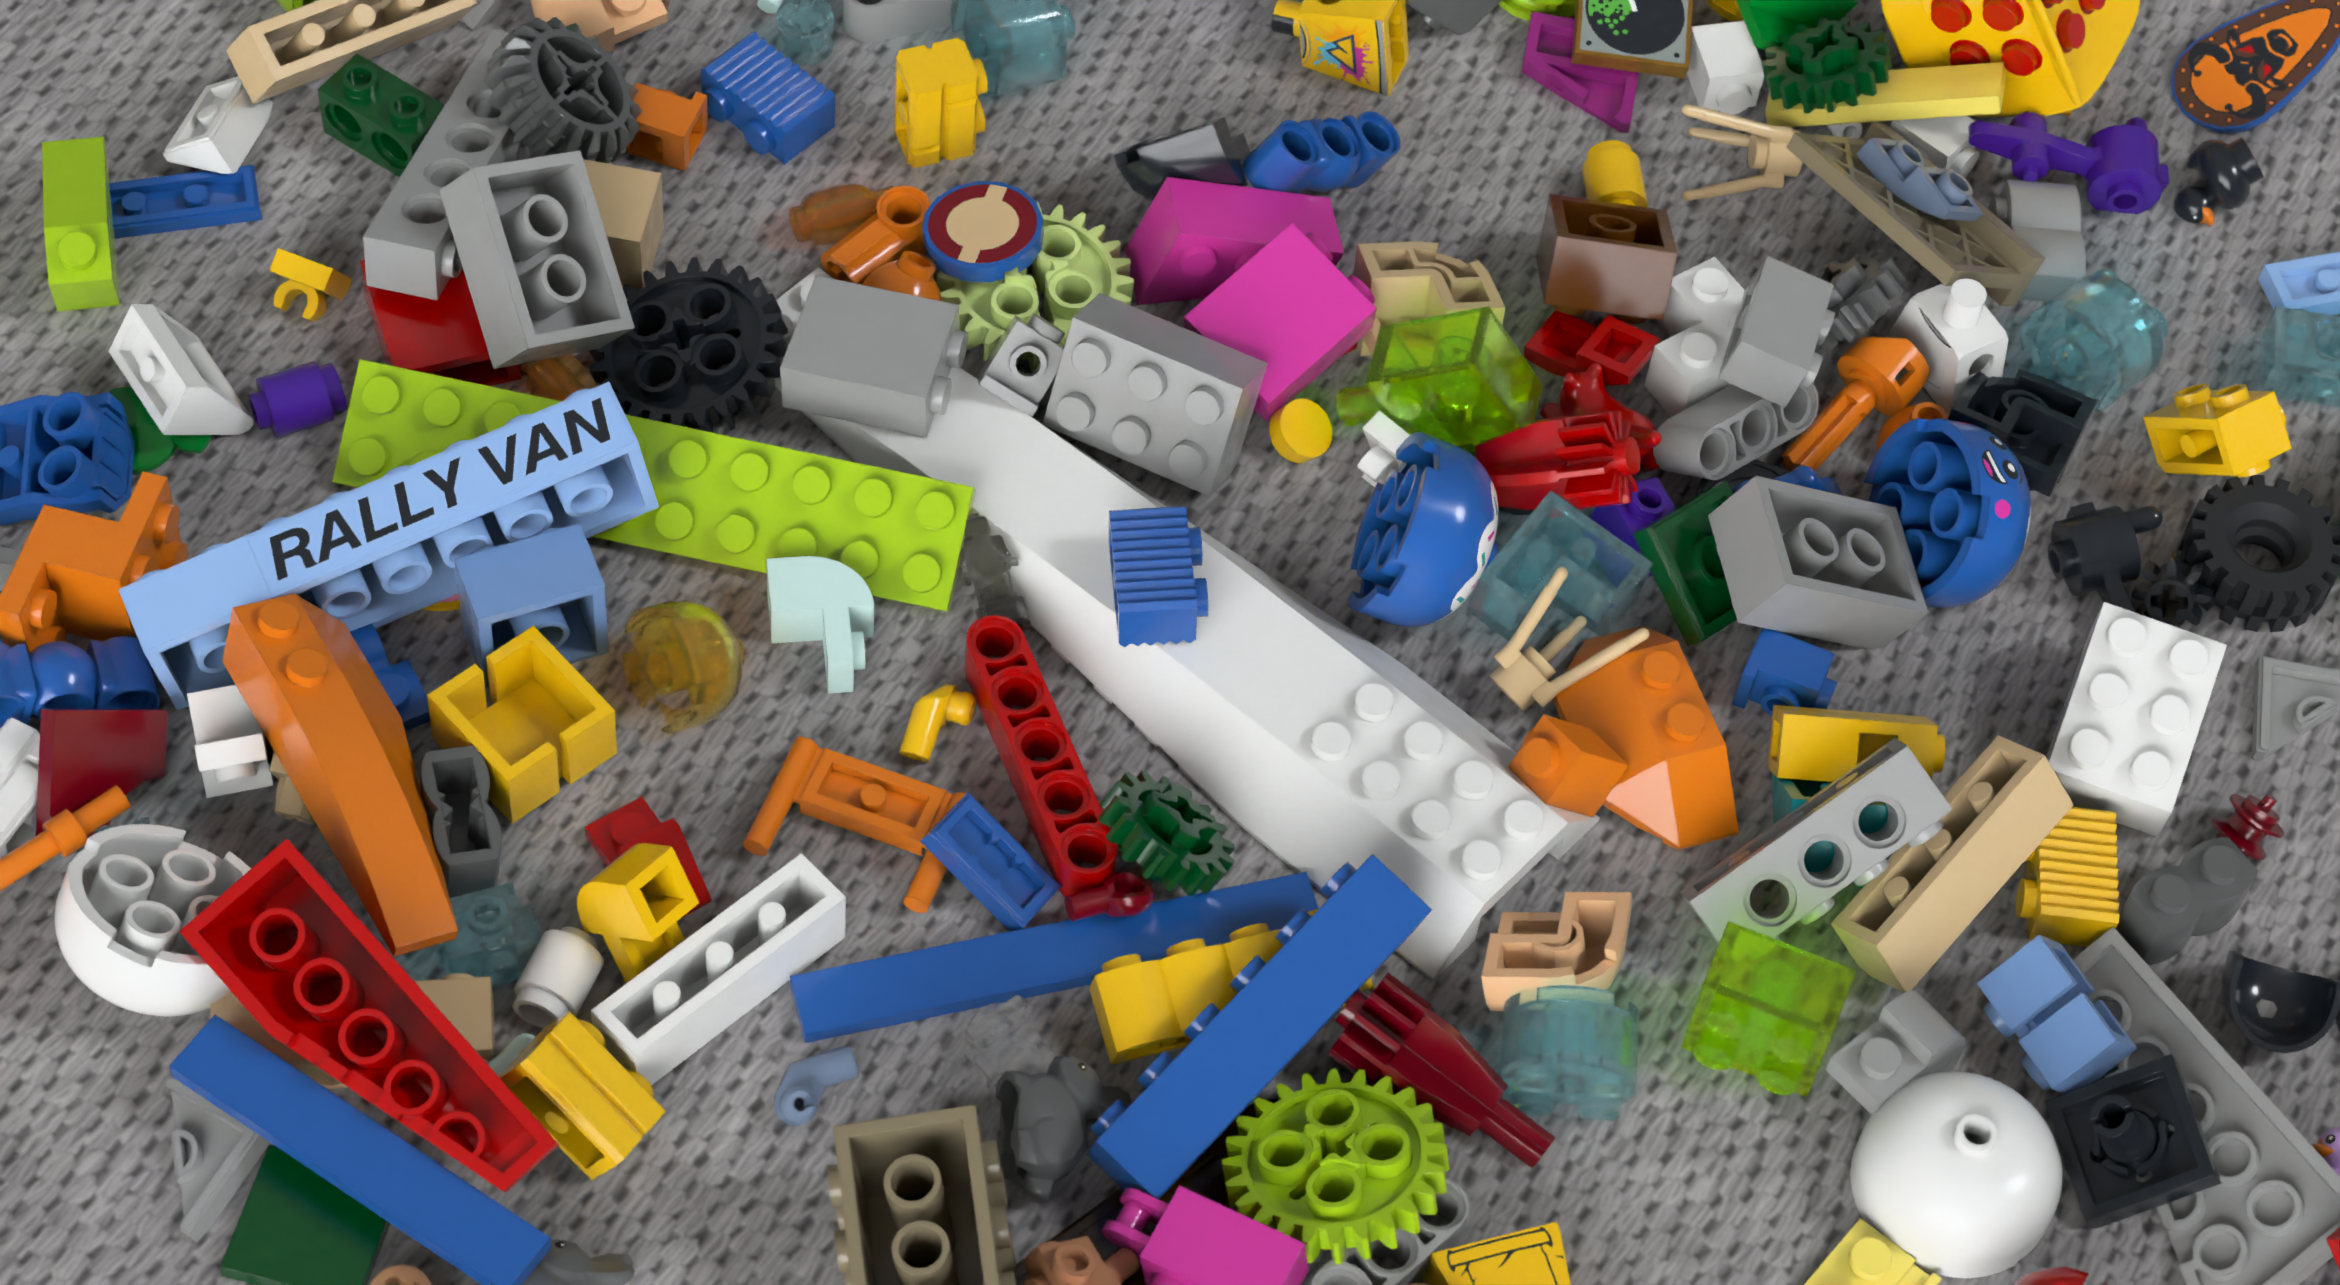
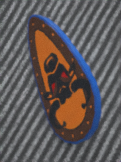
M2281 0L2227 22L2194 41L2178 57L2171 74L2172 96L2182 113L2199 126L2221 134L2245 132L2266 122L2292 101L2336 52L2340 45V0Z

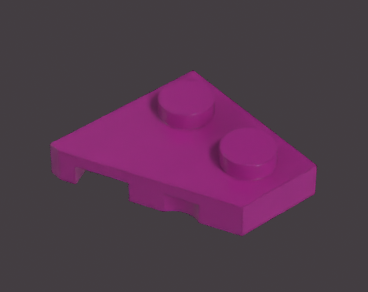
M1532 12L1521 72L1619 132L1629 133L1639 72L1571 63L1574 19Z

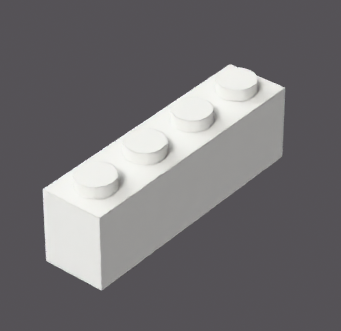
M802 853L593 1008L591 1010L592 1025L602 1033L606 1042L605 1048L625 1069L638 1072L647 1079L650 1085H653L790 980V976L800 973L845 938L846 897Z

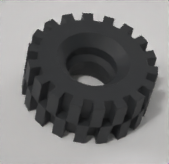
M2264 475L2250 476L2245 486H2243L2240 478L2236 476L2227 479L2222 489L2216 484L2207 490L2204 499H2200L2196 505L2178 547V550H2181L2179 555L2180 562L2186 563L2191 567L2200 562L2204 564L2199 577L2200 585L2214 588L2211 601L2198 604L2206 611L2216 605L2223 610L2219 620L2230 625L2235 616L2245 619L2244 630L2258 632L2262 622H2268L2270 632L2284 631L2289 620L2296 628L2306 623L2310 613L2315 616L2322 608L2340 573V525H2327L2333 513L2325 504L2316 509L2310 505L2314 494L2302 488L2300 493L2295 495L2287 491L2290 481L2277 478L2274 486L2265 485ZM2241 544H2254L2264 547L2279 559L2281 568L2274 570L2258 568L2248 563L2236 548Z

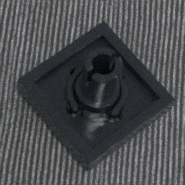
M2172 1054L2044 1101L2084 1220L2091 1229L2101 1228L2221 1184L2180 1066ZM2172 1125L2174 1126V1133L2168 1138V1126ZM2103 1150H2105L2109 1158L2105 1159L2102 1163H2095L2094 1155L2096 1158L2101 1159L2103 1157ZM2153 1170L2152 1177L2148 1181L2139 1182L2136 1180V1174L2139 1177H2145L2149 1171Z

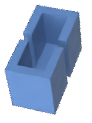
M2036 936L1977 983L1990 1001L1984 1006L1986 1015L1994 1026L2007 1038H2010L2015 1033L2020 1039L2018 1042L2027 1053L2021 1059V1062L2031 1078L2045 1091L2052 1088L2065 1094L2094 1083L2138 1049L2105 1003L2098 999L2092 1004L2088 996L2095 990L2062 944L2044 936Z

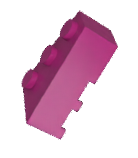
M1167 177L1125 248L1126 257L1131 262L1130 275L1131 278H1134L1133 289L1137 305L1206 298L1291 223L1304 235L1311 232L1319 237L1330 250L1333 256L1331 262L1336 266L1343 256L1344 250L1330 198Z

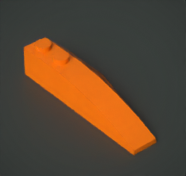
M295 593L233 607L222 662L393 957L456 939L458 928L440 860L433 842L432 830L402 718L345 623Z

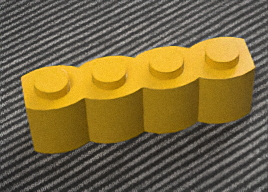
M1319 909L1308 911V913L1313 916ZM1266 923L1253 924L1232 932L1229 935L1231 942L1226 944L1206 946L1204 939H1191L1167 948L1165 951L1167 957L1160 960L1142 962L1140 955L1130 954L1114 958L1102 964L1103 973L1094 976L1089 990L1110 1063L1117 1064L1162 1053L1165 1050L1170 1051L1188 1046L1192 1040L1184 1033L1186 1028L1211 1002L1221 1011L1238 994L1230 986V983L1255 956L1258 955L1266 963L1270 961L1283 947L1275 938L1282 929L1269 931L1268 924ZM1371 977L1360 988L1368 996L1374 990ZM1350 999L1342 1006V1008H1344L1347 1005Z

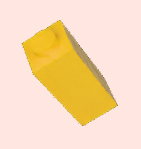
M1773 705L1768 767L1777 778L1833 782L1893 738H1896L1908 745L1933 780V773H1941L1944 766L1945 737L1942 734H1937L1938 725L1924 716Z

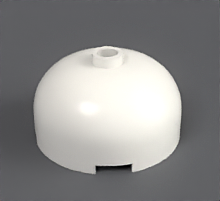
M130 824L108 828L90 836L87 839L85 848L69 863L57 897L54 917L56 936L60 950L69 967L94 993L119 1007L133 1012L167 1017L193 1014L211 1008V1003L231 992L179 931L251 868L230 851L221 859L205 849L184 842L185 830L161 825Z
M1952 1071L1928 1074L1918 1077L1902 1087L1875 1113L1870 1115L1858 1139L1851 1161L1850 1175L1853 1197L1863 1220L1916 1259L1915 1265L1920 1269L1952 1278L1989 1276L2016 1265L2020 1259L2034 1249L2043 1237L2055 1214L2062 1189V1165L2058 1146L2050 1128L2040 1113L2029 1101L2012 1088L1989 1077L1968 1072Z

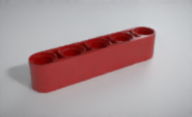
M1000 615L984 616L976 620L967 632L964 666L966 680L976 698V703L1050 873L1061 885L1059 891L1065 897L1070 894L1100 887L1106 877L1115 873L1117 845L1109 842L1106 838L1111 828L1099 821V816L1103 812L1023 631L1016 622L1008 617ZM997 655L1001 656L1002 658H990L986 656ZM1017 705L1024 707L1025 709L1015 710L1008 708V706ZM1043 757L1048 759V761L1038 762L1029 758ZM1065 809L1072 813L1061 815L1054 813L1052 810ZM1089 862L1097 867L1086 869L1078 867L1075 863Z

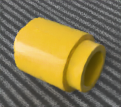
M1618 140L1603 141L1594 145L1587 152L1586 161L1582 166L1586 198L1648 208L1640 159L1632 151V148L1627 143Z

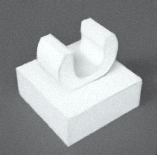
M1380 410L1363 427L1371 450L1363 456L1357 465L1364 473L1362 478L1373 487H1376L1378 482L1385 484L1389 475L1399 469L1403 461L1396 459V450L1410 436V434Z

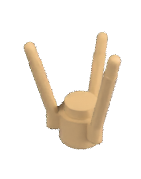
M1690 104L1682 107V113L1686 116L1750 133L1744 134L1691 127L1687 132L1692 137L1748 147V166L1751 169H1759L1761 174L1685 191L1682 194L1684 200L1707 199L1759 188L1782 189L1784 186V176H1798L1802 161L1789 151L1786 146L1794 133H1801L1800 131L1792 130V127L1768 125Z
M1559 567L1555 571L1510 641L1494 656L1500 665L1489 677L1523 712L1535 701L1544 708L1559 692L1630 651L1631 648L1645 641L1650 635L1648 629L1640 628L1549 682L1548 680L1556 673L1549 662L1586 626V617L1577 616L1539 653L1531 645L1522 652L1520 650L1567 578L1568 570L1565 567Z

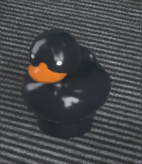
M2242 137L2228 145L2221 140H2207L2191 152L2187 159V167L2198 171L2205 188L2189 186L2181 190L2174 200V210L2180 218L2187 222L2206 223L2209 226H2213L2215 221L2213 212L2216 206L2231 210L2240 207L2246 201L2250 193V185L2263 179L2264 176Z

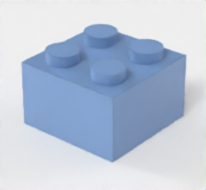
M580 523L560 529H544L532 537L500 546H484L468 555L454 558L462 629L475 663L484 673L485 689L489 688L486 656L532 626H535L570 664L609 653L605 584Z

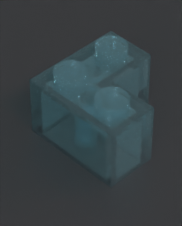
M1550 491L1483 571L1473 590L1466 611L1510 641L1555 571L1559 567H1565L1568 570V576L1549 607L1555 604L1574 619L1580 615L1586 617L1587 624L1585 627L1598 636H1606L1639 597L1653 563L1557 494Z

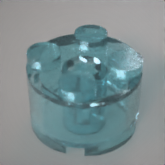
M952 0V31L963 30L965 43L971 58H980L986 72L988 90L987 93L981 95H1006L1052 83L1066 77V40L1073 39L1075 36L1074 19L1066 5H1058L1057 0Z
M2102 269L2092 275L2078 279L2032 312L2022 327L2020 336L2021 350L2023 351L2027 347L2029 349L2033 365L2027 369L2028 372L2043 376L2098 400L2094 408V412H2098L2108 408L2156 370L2161 361L2163 338L2168 333V323L2161 311L2150 307L2147 301L2134 288L2121 281L2112 271ZM2096 370H2098L2099 372L2102 373V374H2097V375L2090 376V375H2091L2092 373H2094Z
M1554 985L1537 988V1000L1520 1004V993L1507 999L1503 1006L1500 1077L1508 1085L1504 1093L1511 1098V1104L1527 1114L1547 1115L1551 1112V1104L1578 1106V1115L1583 1119L1611 1121L1618 1118L1619 1105L1631 1100L1637 1091L1638 1008L1629 1001L1625 1011L1614 1006V993L1603 989L1574 985Z

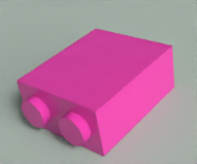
M1293 223L1287 226L1184 316L1183 328L1268 363L1254 407V411L1265 422L1271 419L1277 409L1289 403L1373 328L1377 309L1373 305L1375 298L1368 287L1354 275L1346 278L1331 262L1333 256L1324 242L1311 232L1304 235Z

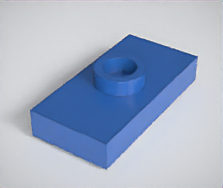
M969 792L920 840L1009 931L1023 929L1061 887Z

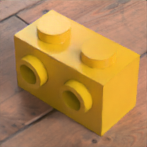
M2207 383L2188 386L2173 394L2175 402L2143 416L2157 464L2165 473L2248 477L2267 470L2271 467L2269 459L2292 449L2286 430L2285 413L2277 401L2275 391H2248L2246 384L2231 385L2219 390H2210Z

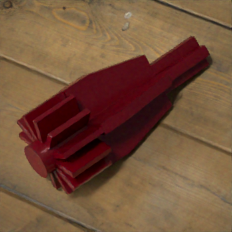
M1389 972L1370 996L1358 989L1335 1020L1345 1030L1329 1050V1056L1354 1075L1359 1069L1365 1070L1366 1083L1369 1086H1372L1373 1083L1376 1084L1387 1075L1392 1079L1394 1095L1406 1088H1413L1416 1106L1430 1103L1434 1119L1468 1136H1471L1479 1128L1528 1166L1533 1168L1556 1137L1502 1097L1508 1085L1456 1028L1430 1010L1431 1004Z

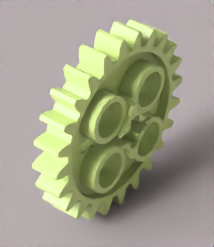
M1037 202V205H1038V207H1039V210H1040V212H1041V214H1042L1041 207H1040L1039 203ZM1058 204L1050 216L1042 215L1044 225L1042 250L1032 262V276L1026 275L1027 268L1018 273V267H1016L1012 271L1004 272V279L989 283L965 282L946 275L940 270L937 273V285L940 289L941 301L959 305V331L968 333L967 350L982 343L984 345L983 360L987 361L1015 315L1026 322L1030 321L1033 314L1040 316L1037 291L1039 294H1044L1043 310L1047 321L1065 333L1060 341L1064 345L1072 318L1099 293L1131 306L1134 278L1129 277L1130 259L1120 258L1121 243L1119 240L1105 242L1106 227L1103 224L1086 230L1085 213L1081 212L1071 221L1063 219V205ZM1024 352L1016 360V365L1020 359L1028 360L1032 372L1039 366V357L1032 352Z

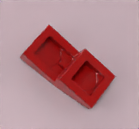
M1555 310L1525 344L1524 358L1542 369L1561 377H1565L1568 373L1574 374L1586 371L1593 363H1600L1603 371L1604 385H1628L1652 357L1654 346L1660 343V338L1609 315L1596 327L1572 315Z

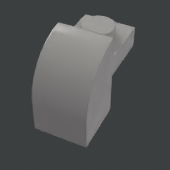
M1911 990L1886 1004L1876 1022L1832 1055L1826 1071L1872 1115L1897 1091L1914 1079L1928 1074L1948 1072L1957 1065L1964 1050L1966 1039L1917 991Z

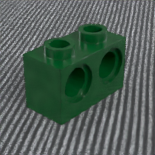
M358 53L318 88L324 132L399 178L445 106Z

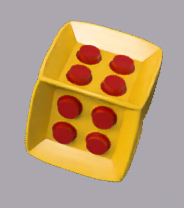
M1880 0L1889 30L1906 69L2004 62L2006 83L2001 113L1972 115L1969 117H2016L2027 111L2041 116H2048L2080 108L2092 98L2109 74L2135 25L2140 8V0Z

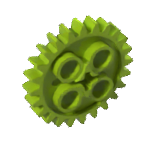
M1330 1069L1326 1084L1317 1085L1314 1079L1308 1073L1302 1074L1301 1090L1293 1092L1288 1086L1279 1083L1276 1085L1277 1102L1272 1103L1257 1097L1253 1100L1256 1118L1238 1116L1236 1121L1239 1136L1226 1138L1228 1158L1222 1160L1230 1207H1236L1238 1213L1305 1243L1308 1263L1312 1264L1318 1257L1321 1249L1331 1250L1335 1264H1342L1346 1248L1353 1247L1357 1249L1365 1260L1371 1259L1372 1252L1370 1243L1380 1240L1392 1250L1396 1249L1398 1245L1395 1230L1401 1228L1407 1232L1418 1234L1420 1232L1418 1213L1435 1215L1437 1212L1435 1195L1447 1192L1445 1172L1450 1170L1442 1123H1434L1430 1103L1416 1106L1413 1088H1406L1394 1095L1392 1079L1387 1075L1372 1087L1367 1085L1365 1070L1361 1069L1353 1076L1350 1083H1341L1337 1069Z

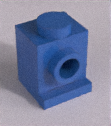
M1762 628L1742 673L1733 705L1744 709L1747 701L1751 700L1761 704L1763 710L1771 716L1773 714V705L1828 709L1838 683L1826 678L1835 653L1776 630Z

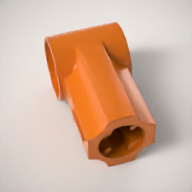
M906 185L896 186L885 191L878 199L877 213L821 255L823 270L833 279L862 285L873 270L887 262L900 260L904 251H913L926 256L927 252L923 244L922 228L925 212L931 206L928 196L922 190Z

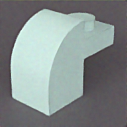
M800 556L766 559L771 643L823 640L828 693L854 692V670H865L866 667L864 637H874V601L868 585L853 569L829 558Z

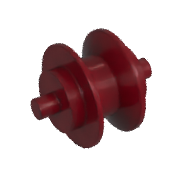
M2268 793L2262 800L2252 795L2244 798L2240 795L2232 794L2229 799L2235 809L2233 815L2229 819L2214 816L2211 820L2218 831L2216 837H2229L2247 859L2251 856L2258 860H2264L2266 853L2260 843L2266 835L2276 838L2284 836L2283 829L2277 823L2280 818L2272 809L2277 800Z

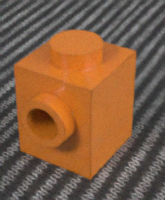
M1545 714L1542 715L1536 726L1526 734L1521 748L1508 765L1545 804L1594 817L1629 766L1591 728Z

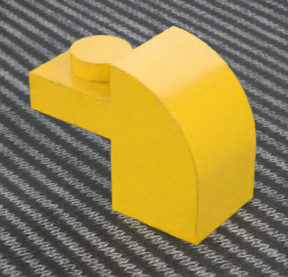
M639 843L631 846L582 886L577 896V909L584 931L603 936L626 984L685 940L677 921L699 903L673 847Z

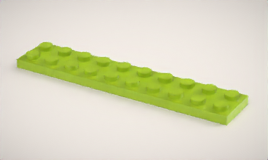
M359 359L332 482L359 488L382 478L387 472L396 467L411 466L443 452L455 442L472 440L503 427L509 420L517 416L533 414L562 401ZM625 414L638 440L659 507L591 537L767 574L766 559L800 556L829 558L845 564L858 573L866 582L874 597L949 612L976 492L974 487Z

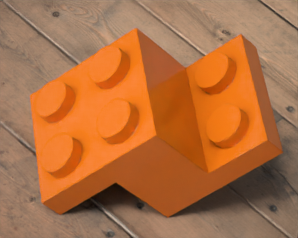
M143 471L119 522L43 505L0 594V633L3 644L12 647L16 644L25 643L27 653L29 654L33 649L45 643L55 641L66 642L67 633L102 642L120 636L138 638L118 589L137 582L141 576L148 572L165 570L187 560V544L181 542L178 528L180 510L177 505H173L168 477Z

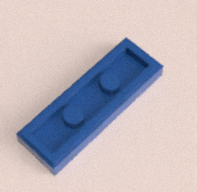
M254 165L240 166L237 172L233 174H221L207 170L109 183L114 239L262 220Z

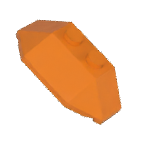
M1644 625L1585 639L1565 672L1640 628L1648 629L1650 634L1649 638L1631 648L1630 651L1559 692L1552 699L1561 720L1591 728L1629 765L1602 805L1637 828L1663 839L1662 843L1677 850L1738 835L1739 828L1726 744L1678 641Z

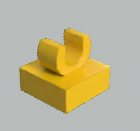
M280 248L277 249L269 269L274 274L288 280L277 288L273 299L274 307L287 311L298 295L305 293L308 303L302 317L312 322L319 320L326 312L327 306L324 294L342 301L353 280L333 268Z

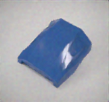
M66 392L60 396L38 395L0 406V525L6 526L24 520H36L44 504L84 514L97 510L112 513L131 497L135 442L123 404L109 392L83 396L78 392Z

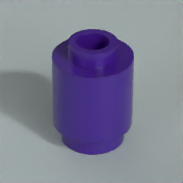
M315 361L257 378L256 386L258 391L248 394L250 407L259 430L271 427L275 438L334 421L335 413L347 410L342 384L331 362L318 366Z

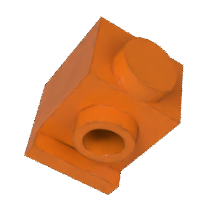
M636 82L634 87L638 92L633 101L642 110L641 114L636 118L640 129L634 135L631 143L625 147V152L685 171L708 130L707 95L696 92L692 100L678 96L669 90H659Z

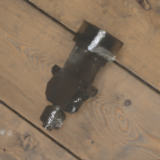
M979 513L970 514L966 522L965 534L966 538L971 542L966 543L961 550L960 567L963 574L960 577V582L964 586H971L972 583L974 585L979 605L975 610L977 620L984 616L1000 615L1013 620L1023 629L1031 623L1024 597L1018 596L1017 592H1014L1008 571L1011 569V566L1019 565L1016 557L1011 556L1012 554L1006 547L1005 541L1000 534L990 535L991 530L987 517L981 516Z

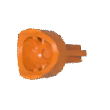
M1859 337L1840 357L1837 363L1839 375L1845 386L1814 419L1813 423L1781 455L1784 459L1781 464L1790 471L1802 465L1809 466L1816 471L1873 408L1888 416H1892L1895 412L1905 408L1923 388L1930 374L1929 365L1913 343L1906 338ZM1903 368L1909 370L1902 378L1897 381L1895 380V376Z

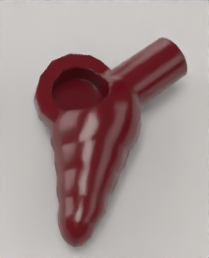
M1139 864L1126 870L1116 871L1106 877L1100 887L1065 896L1066 913L1072 922L1103 913L1112 917L1137 916L1150 908L1153 903L1154 890L1152 884L1154 881L1142 876V867Z

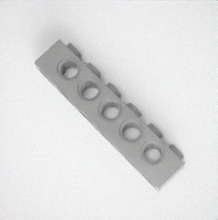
M492 29L363 235L366 286L438 300L450 278H457L463 268L439 190L473 167L527 158L528 147L521 141L513 142L515 134L510 127L497 123L502 113L487 102L493 91L484 82L490 73L487 62L492 58L493 52L501 45V40L510 32Z

